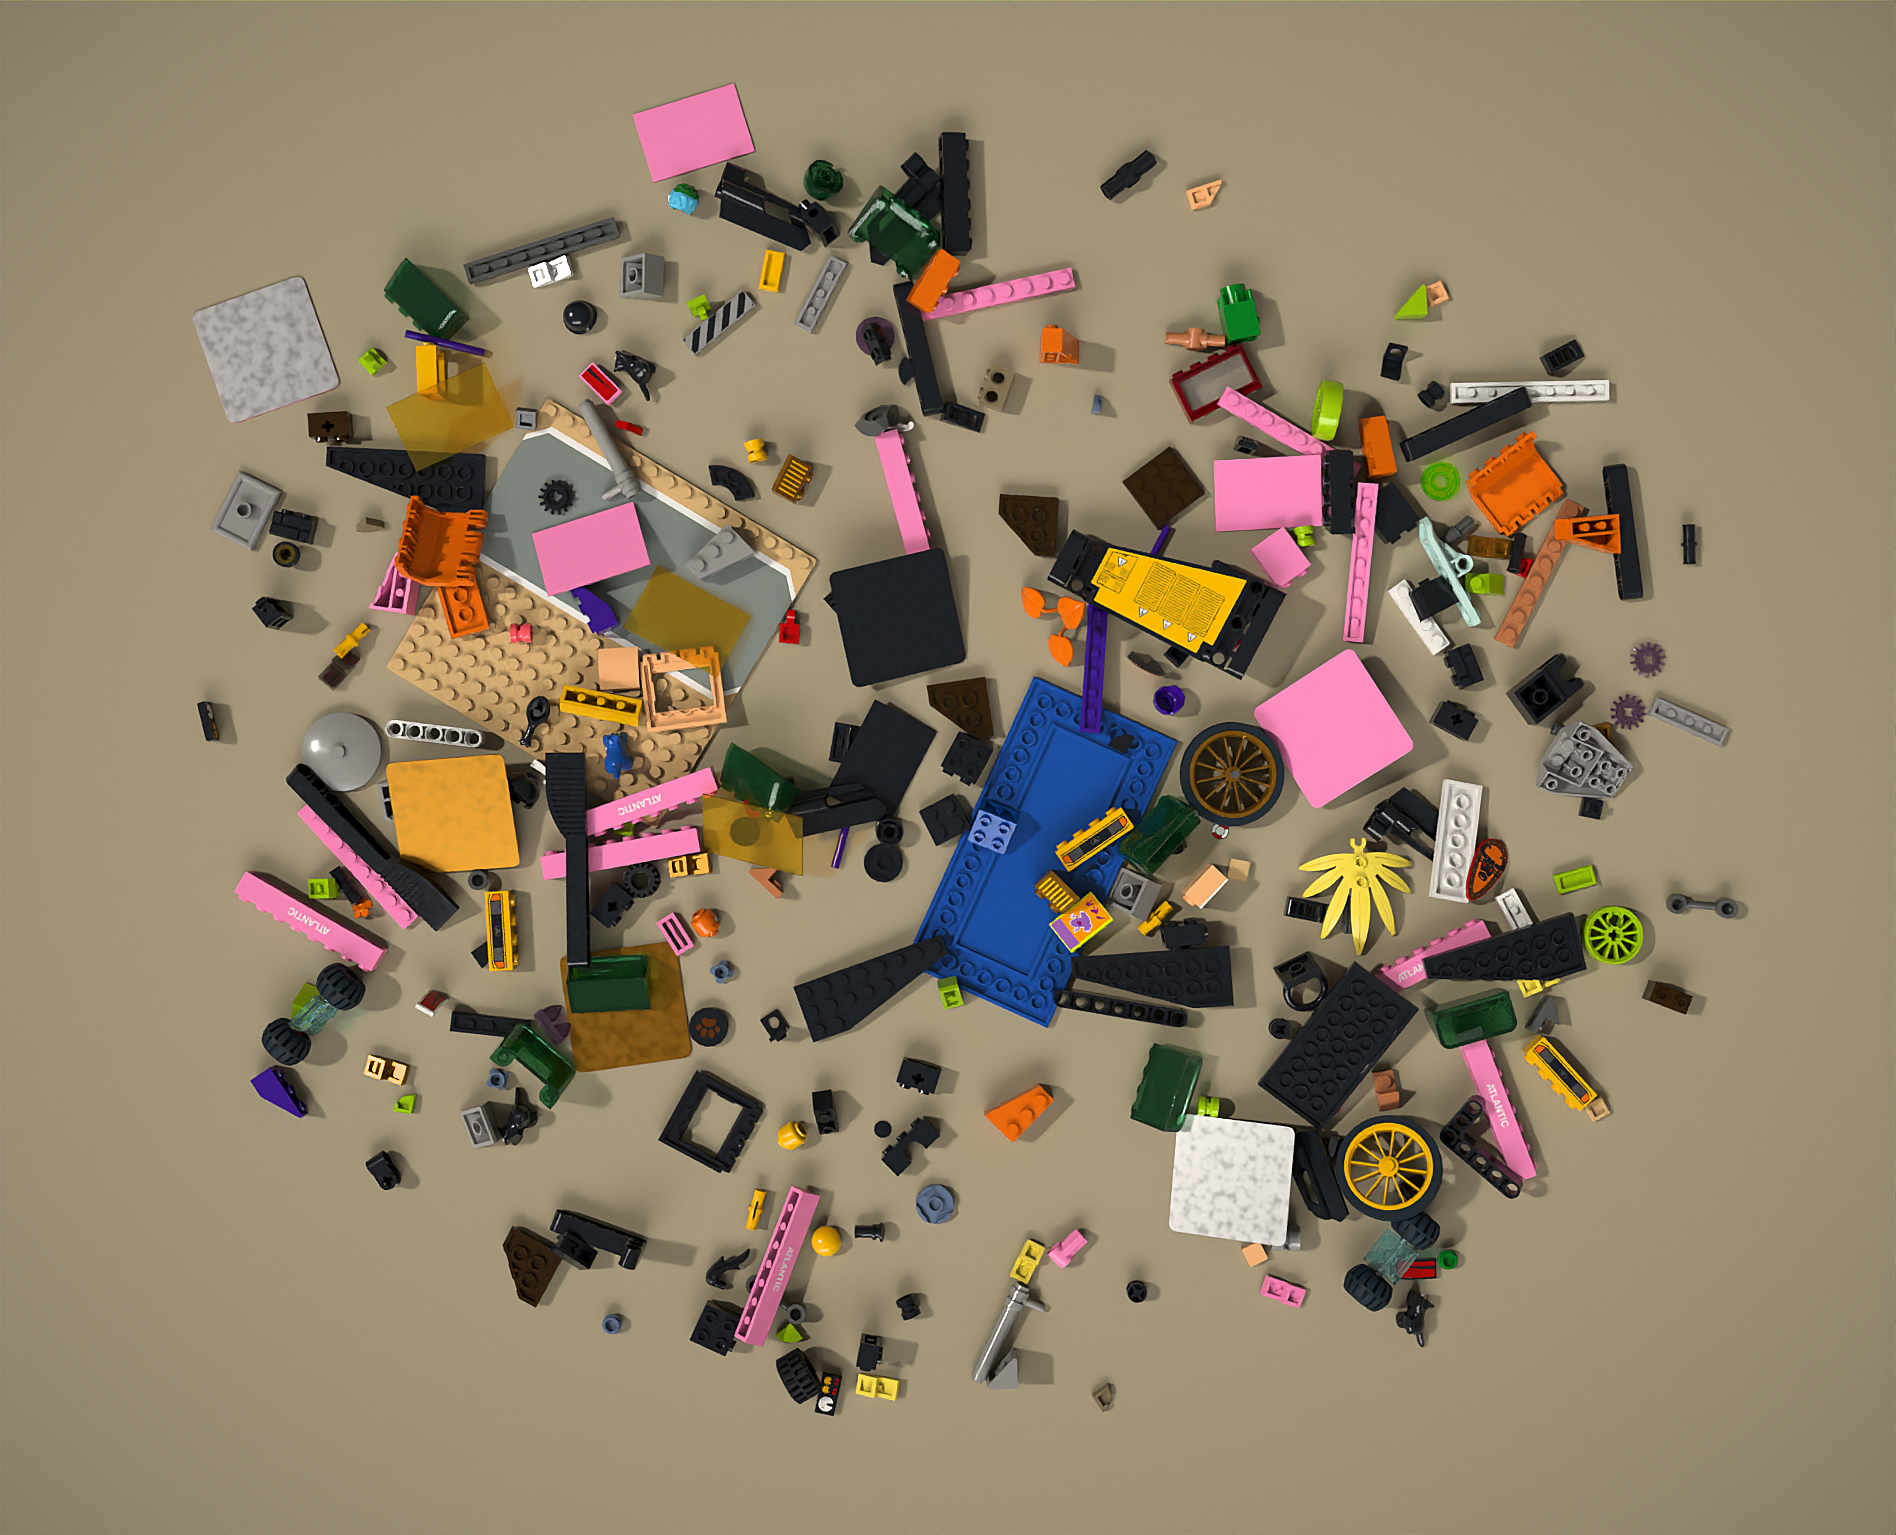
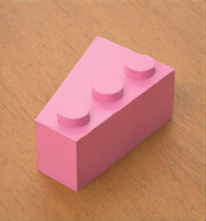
M394 556L385 574L386 577L382 586H379L378 594L374 602H371L369 608L415 616L420 583L400 574L394 565Z

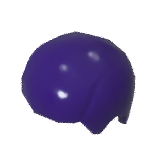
M1176 685L1162 686L1155 692L1153 697L1155 709L1163 715L1176 714L1185 703L1184 693Z

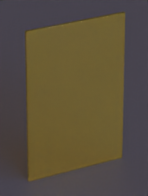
M485 362L386 407L416 471L514 427Z
M657 566L623 628L717 678L751 616Z
M705 793L702 794L705 852L803 876L802 817Z

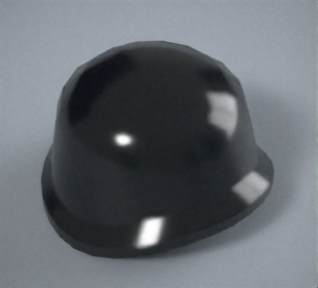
M582 300L569 303L563 312V321L566 328L578 335L590 331L597 320L596 309L589 302Z

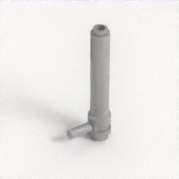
M590 399L581 401L579 403V410L615 474V480L618 484L601 494L602 498L607 501L620 492L628 499L639 495L642 492L640 489L641 485L639 481L635 480L633 470L629 469L594 402L590 401Z
M1016 1281L1015 1285H1012L1011 1293L1007 1295L1004 1301L1005 1306L972 1372V1379L981 1384L983 1381H986L1010 1329L1024 1305L1039 1312L1044 1311L1045 1305L1028 1298L1030 1287L1018 1281Z

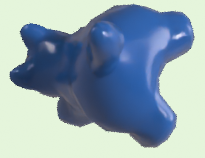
M612 731L602 737L607 754L604 764L606 772L609 774L613 773L614 778L619 779L621 771H629L633 768L634 761L626 752V733L620 732L618 734Z

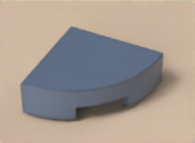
M1094 395L1091 414L1098 415L1100 413L1101 395Z

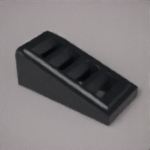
M1574 339L1539 359L1549 376L1581 359L1584 355ZM1570 346H1573L1577 356H1573L1569 349ZM1562 350H1566L1570 360H1567ZM1558 352H1559V354H1560V356H1561V358H1562V360H1563V362H1564V363H1562V364H1561V362H1560L1558 356L1556 355ZM1551 356H1553V358H1554V360H1555V362H1556V364H1557L1556 367L1554 366L1553 362H1552L1551 359H1550Z
M947 401L944 404L940 421L979 433L985 414ZM950 409H954L951 418L948 417ZM958 411H961V415L958 421L956 420ZM967 413L969 414L967 423H964V419ZM973 416H977L975 425L972 426Z
M1238 435L1233 449L1252 455L1258 449V443L1254 439Z
M1287 896L1283 915L1323 923L1326 904ZM1294 902H1297L1296 912L1294 914L1292 913ZM1301 903L1305 904L1303 915H1299ZM1312 905L1311 914L1309 917L1307 916L1308 906ZM1316 906L1320 907L1318 918H1314Z

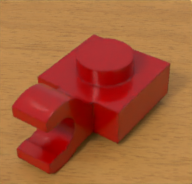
M787 609L786 623H780L779 643L799 644L800 624H795L796 610Z

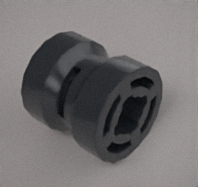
M1431 381L1427 385L1426 390H1422L1417 394L1420 401L1428 408H1432L1435 405V400L1442 399L1446 395L1443 388L1435 381Z
M912 1293L895 1301L897 1307L902 1311L901 1316L904 1321L912 1319L921 1313L919 1306L914 1303L916 1299Z

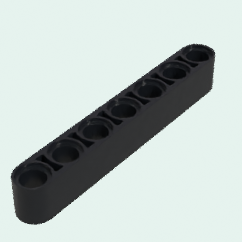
M913 281L893 284V292L910 363L914 368V380L923 416L926 417L943 413V405L920 309L906 301L914 286Z
M1526 386L1517 388L1400 442L1399 446L1406 462L1416 460L1530 408L1533 404Z
M1624 463L1604 466L1602 471L1608 514H1619L1621 554H1613L1618 594L1621 601L1639 599L1643 597V585L1627 467Z
M1056 988L1052 992L1053 1002L1061 1008L1172 1027H1183L1187 1023L1186 1013L1177 1007L1067 988ZM1065 993V1001L1057 1002V995ZM1079 996H1084L1086 999L1085 1003L1081 1006L1076 1005V999ZM1099 999L1105 1001V1005L1101 1009L1095 1007V1003ZM1117 1003L1124 1004V1009L1121 1012H1115V1005ZM1137 1006H1142L1143 1013L1136 1016L1134 1009ZM1161 1009L1162 1016L1159 1019H1155L1153 1017L1154 1012ZM1175 1013H1181L1182 1015L1181 1020L1178 1022H1173V1015Z

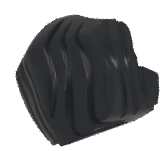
M1415 1174L1407 1179L1419 1189H1421L1425 1182L1424 1177L1420 1174ZM1406 1182L1399 1183L1400 1192L1406 1200L1411 1199L1418 1193Z

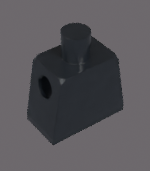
M805 199L799 204L798 207L802 211L801 216L805 224L825 248L840 236L834 220L817 202L811 204Z

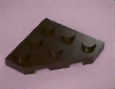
M1000 494L998 515L1034 556L1055 557L1059 498Z
M985 677L927 685L929 705L973 738L994 735Z
M513 1226L502 1246L504 1252H506L511 1276L516 1285L518 1299L536 1308L562 1258L549 1251L551 1246Z

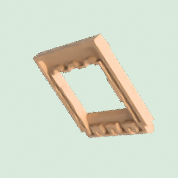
M714 646L700 647V654L698 655L696 648L680 650L681 657H677L676 650L660 652V660L657 659V653L643 655V662H639L648 733L727 723L719 653L714 652ZM710 666L711 692L714 696L715 705L656 712L654 682H652L651 674Z

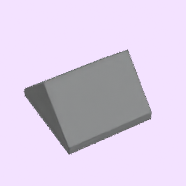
M489 1101L460 1112L474 1149L494 1144L502 1139L499 1130H497L499 1126Z
M1014 1348L990 1371L986 1378L989 1389H1018L1017 1355Z

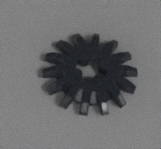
M551 480V486L546 482L545 486L547 489H540L544 493V495H538V498L544 499L540 506L546 504L547 507L544 511L552 509L551 514L553 515L555 510H557L558 515H561L562 508L567 512L568 510L565 506L573 505L568 502L569 499H574V496H569V493L573 490H566L569 485L567 483L561 486L562 480H559L558 484ZM554 492H557L558 495H562V498L559 499V503H556L555 500H551V497L554 496Z

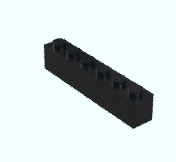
M942 132L938 137L942 249L952 256H965L972 249V238H969L972 222L971 218H968V210L971 208V200L968 198L970 179H967L970 163L969 159H966L969 141L966 139V133Z

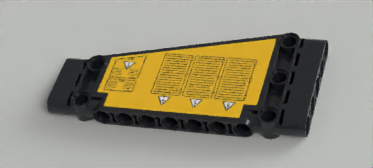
M1075 529L1070 533L1047 578L1048 581L1083 598L1082 600L1239 680H1242L1287 593L1258 578L1099 542ZM1088 540H1089L1090 542H1089V544L1087 545V548L1085 549V551H1083L1084 548H1085V546H1086V544H1087V542H1088ZM1095 545L1101 547V553L1097 556L1092 555L1090 552L1091 548ZM1079 558H1081L1080 561H1079V563H1078V565H1077V567H1076V569H1074V567L1076 566V564H1077ZM1070 575H1072L1071 578H1070V580H1069V582H1068V584H1067V586H1065L1066 583H1067V581H1068V579H1069V577H1070ZM1075 581H1081L1083 583L1082 589L1074 591L1072 584ZM1259 583L1262 586V590L1259 593H1253L1250 589L1251 584ZM1266 587H1268L1269 590L1265 595L1264 599L1261 598ZM1260 605L1255 616H1252L1256 606ZM1235 618H1240L1243 621V626L1239 629L1234 628L1231 624ZM1248 622H1250L1251 624L1245 634H1243L1246 625L1248 624ZM1241 640L1239 647L1237 648L1236 652H1234L1233 650L1237 642ZM1220 653L1224 656L1222 664L1214 663L1213 656ZM1231 657L1232 660L1227 669H1224L1228 659Z

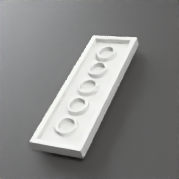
M1448 779L1443 780L1429 897L1462 903L1469 902L1466 898V880L1475 853L1483 786Z

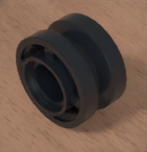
M884 816L882 820H878L875 826L877 839L884 845H895L903 837L902 824L894 816ZM886 827H893L895 829L894 833L891 835L885 834L884 830Z

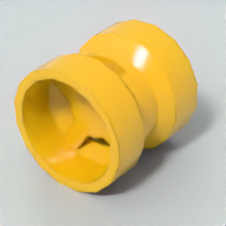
M754 439L744 443L745 449L749 453V463L768 459L767 453L763 449V439Z

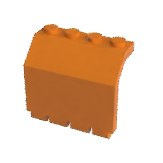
M1525 431L1515 438L1517 441L1512 446L1507 444L1500 450L1501 454L1497 458L1494 456L1490 457L1484 462V468L1481 470L1476 468L1468 474L1469 479L1465 481L1474 503L1498 534L1503 532L1507 538L1519 529L1515 522L1522 527L1534 518L1530 510H1533L1538 515L1550 505L1546 498L1553 503L1564 494L1560 488L1563 486L1536 451L1533 440L1537 436L1533 431L1528 434Z

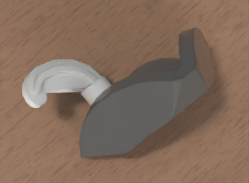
M880 405L864 413L854 426L862 434L873 437L882 434L886 429H897L898 432L909 431L913 428L914 423L912 421L908 422V424L899 423L900 415L897 405Z

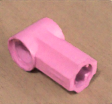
M1075 1228L1062 1242L1055 1244L1047 1254L1062 1269L1073 1259V1255L1088 1240Z

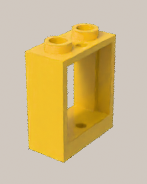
M424 342L422 346H416L417 394L425 400H446L445 352L434 345V343Z

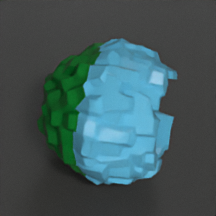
M682 183L678 184L670 192L668 203L671 208L679 209L688 215L699 206V196L694 186Z

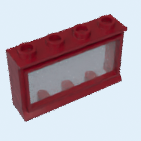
M1233 344L1225 348L1226 352L1220 355L1218 352L1207 357L1208 361L1202 364L1200 361L1189 366L1190 370L1186 372L1180 370L1172 375L1173 378L1169 383L1189 424L1221 408L1217 403L1226 387L1232 388L1245 397L1249 393L1259 391L1263 387L1242 344L1239 346Z

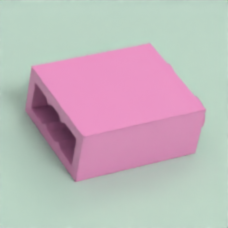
M1284 527L1249 551L1267 578L1277 589L1280 587L1285 589L1293 583L1291 579L1296 575L1299 578L1308 572L1307 567L1311 565Z

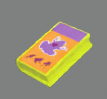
M1090 891L1065 913L1049 923V925L1069 951L1073 953L1103 928H1106L1113 919Z

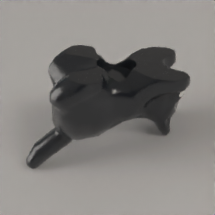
M616 350L615 354L617 356L615 357L614 372L625 370L639 384L646 401H649L650 393L646 384L650 381L652 374L656 372L654 363L646 359L637 360L635 355L628 351L622 350L621 352Z
M519 1087L515 1089V1106L510 1112L508 1124L504 1127H497L505 1145L511 1142L514 1146L518 1145L523 1138L524 1129L535 1126L538 1121L537 1112L532 1111L528 1106L521 1103L522 1093Z
M1411 1290L1407 1295V1310L1396 1314V1323L1399 1328L1406 1329L1409 1335H1416L1420 1347H1424L1422 1333L1425 1326L1424 1317L1427 1309L1433 1308L1434 1305L1430 1303L1426 1295L1421 1294L1417 1297L1416 1292Z

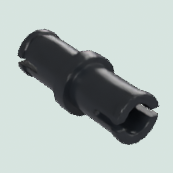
M1695 524L1682 525L1683 543H1681V547H1683V564H1696L1695 546H1697V542H1695Z
M1515 533L1513 546L1509 551L1510 561L1507 568L1509 573L1518 574L1520 572L1522 558L1525 557L1524 547L1527 535L1524 533Z
M340 866L329 872L335 878L339 891L345 894L351 905L362 899L352 885L353 881L348 879Z

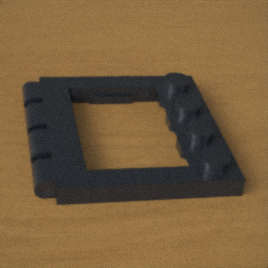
M696 1070L658 1140L720 1174L722 1170L730 1173L736 1162L730 1155L739 1157L746 1144L739 1140L740 1137L745 1140L749 1139L755 1128L749 1121L757 1123L763 1110L757 1107L759 1105L758 1102ZM708 1089L717 1093L723 1099L743 1107L716 1157L681 1140Z

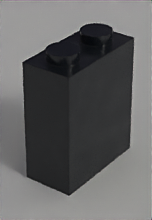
M1391 481L1378 491L1374 531L1384 544L1389 542L1394 544L1402 538L1400 536L1405 530L1410 532L1417 527L1416 522L1420 518L1393 481Z

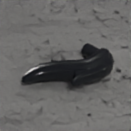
M750 1249L729 1260H724V1256L720 1257L708 1269L706 1282L710 1286L724 1290L726 1282L719 1280V1277L726 1271L740 1270L739 1265L747 1259Z

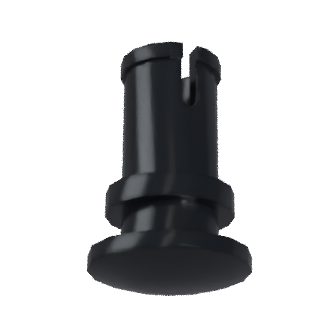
M881 1222L880 1226L876 1224L872 1226L855 1225V1238H872V1240L879 1238L880 1242H883L885 1237L884 1223Z

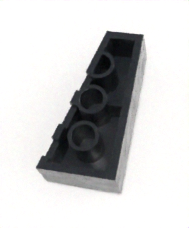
M1350 449L1326 450V455H1323V467H1326V475L1322 477V485L1325 487V495H1322V506L1325 507V514L1322 515V526H1325V529L1331 535L1355 534V527H1351V519L1355 517V509L1351 503V499L1354 498L1353 483L1350 484V480L1354 479L1353 451Z

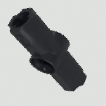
M1145 150L1133 161L1121 166L1114 176L1100 186L1104 196L1111 201L1123 190L1135 185L1142 175L1157 164L1151 152Z

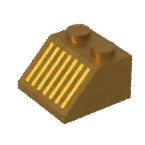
M788 454L771 490L775 495L796 504L797 500L801 501L805 491L803 488L805 484H809L814 475L812 467L795 456Z
M1051 869L1033 885L1036 888L1034 892L1042 900L1046 898L1050 902L1048 906L1056 914L1058 912L1061 914L1065 913L1080 899Z

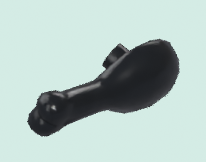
M544 696L533 698L526 709L528 727L519 743L527 748L531 746V739L536 727L542 724L550 713L549 700Z

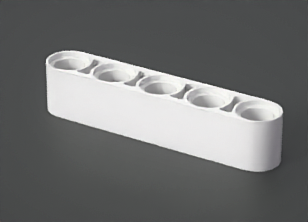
M391 720L386 725V733L393 738L479 748L486 741L482 731L401 720ZM395 724H399L401 727L397 735L393 732ZM415 726L420 728V734L417 737L412 733ZM436 728L440 732L438 739L432 737V731ZM454 731H457L460 735L459 740L456 742L451 738ZM475 733L479 736L477 744L471 742V736Z

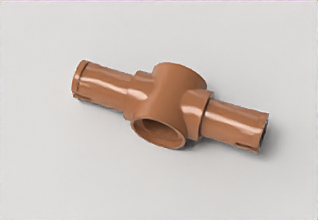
M1188 328L1183 333L1166 332L1165 344H1179L1186 347V350L1201 351L1207 346L1224 347L1225 335L1207 334L1201 328Z

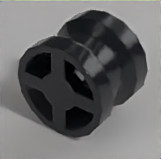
M1275 1018L1269 1023L1268 1030L1274 1038L1284 1039L1290 1033V1026L1283 1019Z
M1133 1280L1128 1283L1126 1292L1129 1299L1134 1303L1143 1302L1147 1296L1145 1285L1139 1280Z

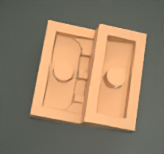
M638 647L598 649L600 691L640 689Z

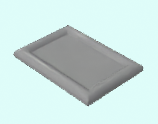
M239 471L210 531L253 551L282 491Z

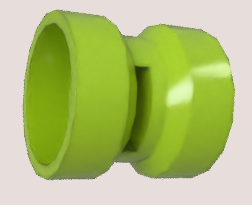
M1313 525L1294 528V534L1297 536L1296 545L1299 548L1316 545L1315 538H1313Z
M1198 1096L1197 1116L1209 1114L1211 1117H1218L1219 1098L1212 1097L1207 1099L1205 1096Z

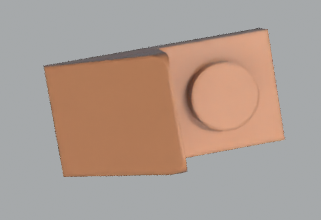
M780 867L752 868L749 870L748 873L774 897L778 899L782 895L783 891L781 888L783 886L775 879L773 881L770 880L771 876Z
M1386 1069L1372 1072L1379 1111L1399 1108V1091L1395 1086L1393 1070Z

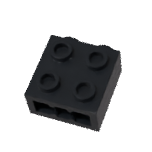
M959 731L940 765L943 767L942 772L951 777L954 774L960 776L959 781L968 786L971 783L975 785L994 750Z
M1195 917L1185 918L1182 923H1178L1176 920L1165 921L1164 925L1160 926L1162 944L1165 948L1170 949V951L1181 950V946L1185 945L1190 948L1201 947V943L1206 942L1205 937H1208L1207 926L1197 920V918L1195 919Z
M707 1300L690 1337V1341L726 1356L728 1351L732 1352L736 1341L733 1339L742 1315Z

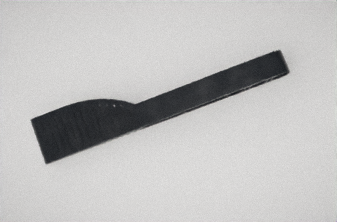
M545 753L547 802L557 828L566 839L568 968H589L591 956L586 753Z
M297 764L286 777L287 784L365 863L377 874H381L380 877H384V881L388 882V885L392 886V889H395L396 893H399V896L403 897V900L407 901V904L411 905V908L434 931H438L459 909V906L425 871L406 860L391 856L307 765Z

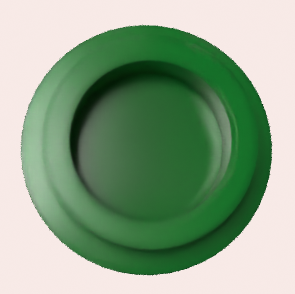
M1443 1250L1438 1255V1263L1443 1269L1451 1270L1457 1265L1458 1257L1452 1250Z

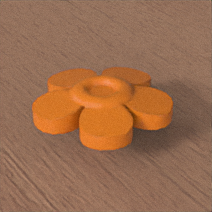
M362 897L358 903H355L352 908L355 912L354 917L356 919H360L362 916L367 917L370 914L368 909L373 905L372 901Z

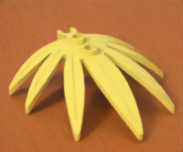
M1354 838L1350 839L1353 854L1327 855L1299 866L1300 870L1320 871L1335 866L1334 869L1315 880L1302 894L1303 898L1325 890L1340 876H1343L1324 918L1320 935L1323 939L1337 923L1351 888V927L1357 955L1362 953L1369 928V887L1386 928L1392 936L1395 935L1392 909L1386 893L1375 875L1378 874L1385 882L1408 894L1411 892L1406 883L1397 874L1382 866L1383 864L1390 867H1407L1411 865V862L1390 853H1363V848L1366 845L1365 838H1361L1359 846L1355 845Z

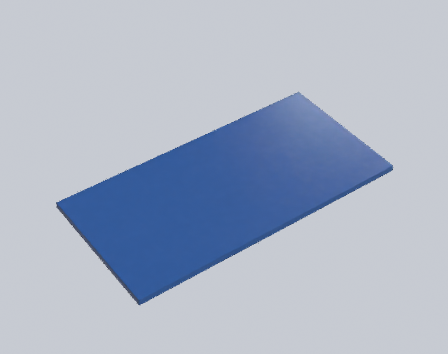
M1034 676L968 820L972 828L983 798L1019 811L1018 822L1004 854L968 841L971 829L963 833L913 944L942 934L948 953L924 971L925 973L938 979L956 976L960 989L1048 1028L1057 1008V1005L1052 1000V992L1056 988H1066L1072 975L1071 957L1080 956L1086 943L1073 953L1069 951L1049 925L1061 913L1058 912L1056 914L1048 906L1050 902L1046 898L1042 900L1034 892L1036 888L1033 885L1051 869L1080 899L1091 891L1103 906L1178 741L1101 707L1100 734L1080 732L1082 698ZM1120 735L1134 736L1126 754L1108 746L1109 742ZM1115 806L1116 809L1121 807L1134 828L1068 872L1054 852L1057 850L1056 846L1064 840L1067 842L1071 841L1074 838L1072 835L1080 829L1085 831L1090 828L1089 823L1096 818L1101 820L1106 817L1105 812ZM1059 993L1057 995V1002L1060 1001L1063 993Z

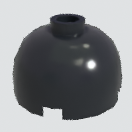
M513 772L509 774L507 778L510 798L517 804L520 802L525 803L524 808L531 809L540 796V787L536 782V776L530 772Z

